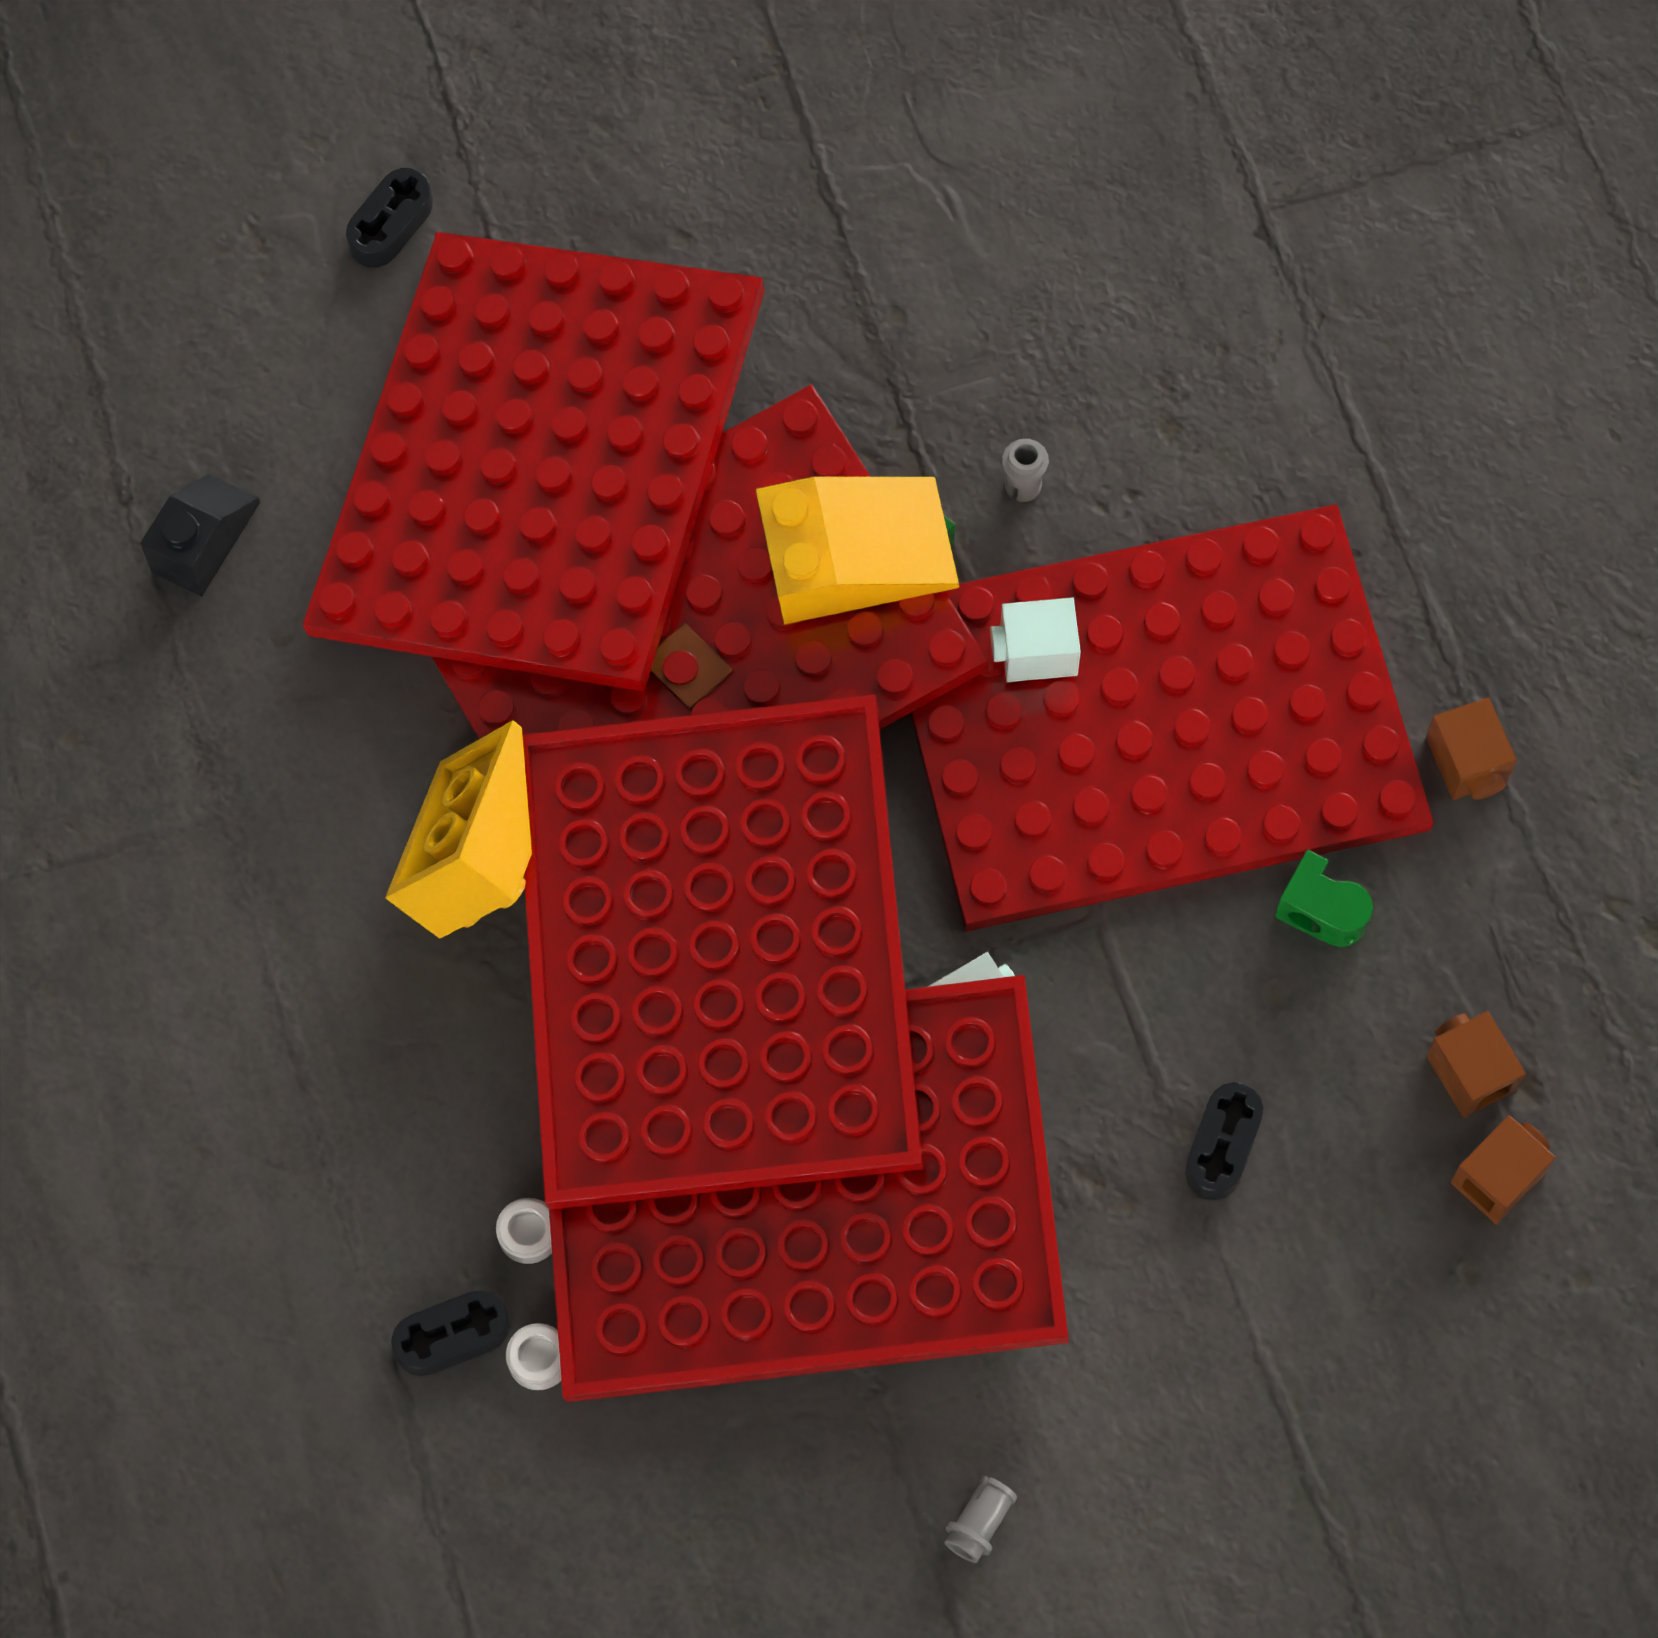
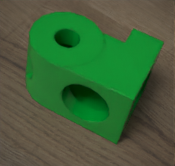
M1307 849L1280 898L1275 918L1329 945L1349 947L1357 943L1365 934L1373 911L1372 899L1367 890L1357 883L1351 881L1336 882L1324 876L1329 860Z

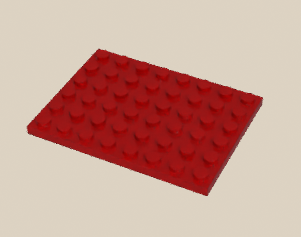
M436 232L302 624L307 635L644 692L764 296L765 287L762 277Z
M812 384L730 428L721 435L659 642L660 645L686 623L734 670L710 694L698 701L691 711L652 673L649 675L645 691L642 692L431 657L478 739L512 720L522 727V735L873 694L876 695L881 730L988 670L989 665L988 659L944 591L784 625L756 489L810 477H871ZM679 650L672 652L665 658L662 669L665 678L670 683L686 685L696 678L699 666L694 655L690 652Z
M1337 504L959 583V588L944 591L988 659L989 669L911 712L910 717L965 932L1299 860L1303 858L1307 849L1322 855L1431 831L1434 821ZM1074 597L1081 650L1078 676L1006 682L1004 661H993L990 627L1000 626L1002 604Z
M876 695L523 735L532 854L524 873V879L526 881L525 897L545 1204L548 1209L923 1169Z
M1025 975L905 989L923 1169L549 1210L562 1394L564 1400L568 1403L1070 1343Z

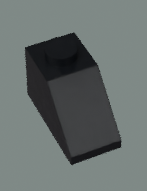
M210 474L170 495L140 542L151 573L202 597L260 504L259 497Z

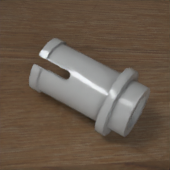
M1032 439L1016 440L1005 448L1002 456L1003 469L1007 474L1005 490L1012 498L1015 488H1017L1018 495L1016 501L1028 502L1040 494L1042 488L1041 477L1047 471L1049 458L1045 447L1039 442Z
M984 1475L980 1478L979 1485L957 1522L950 1521L945 1527L949 1535L944 1544L958 1556L973 1563H977L981 1555L988 1556L993 1548L989 1542L1010 1506L1017 1499V1495L1009 1487L994 1478H988Z

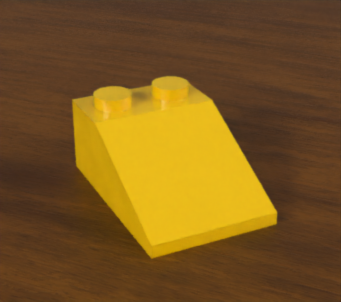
M810 477L756 489L784 625L959 588L935 477Z
M512 720L440 761L385 899L439 939L462 927L469 928L473 926L481 917L499 908L506 909L517 901L525 888L526 881L523 876L530 860L532 849L522 727Z

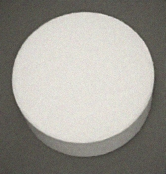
M521 1198L508 1204L500 1213L496 1223V1234L503 1252L512 1260L523 1264H533L546 1259L552 1254L549 1209L545 1202L535 1198Z
M541 1323L530 1324L519 1329L511 1337L506 1349V1362L512 1377L521 1386L531 1390H545L557 1385L561 1381L558 1330L554 1327Z

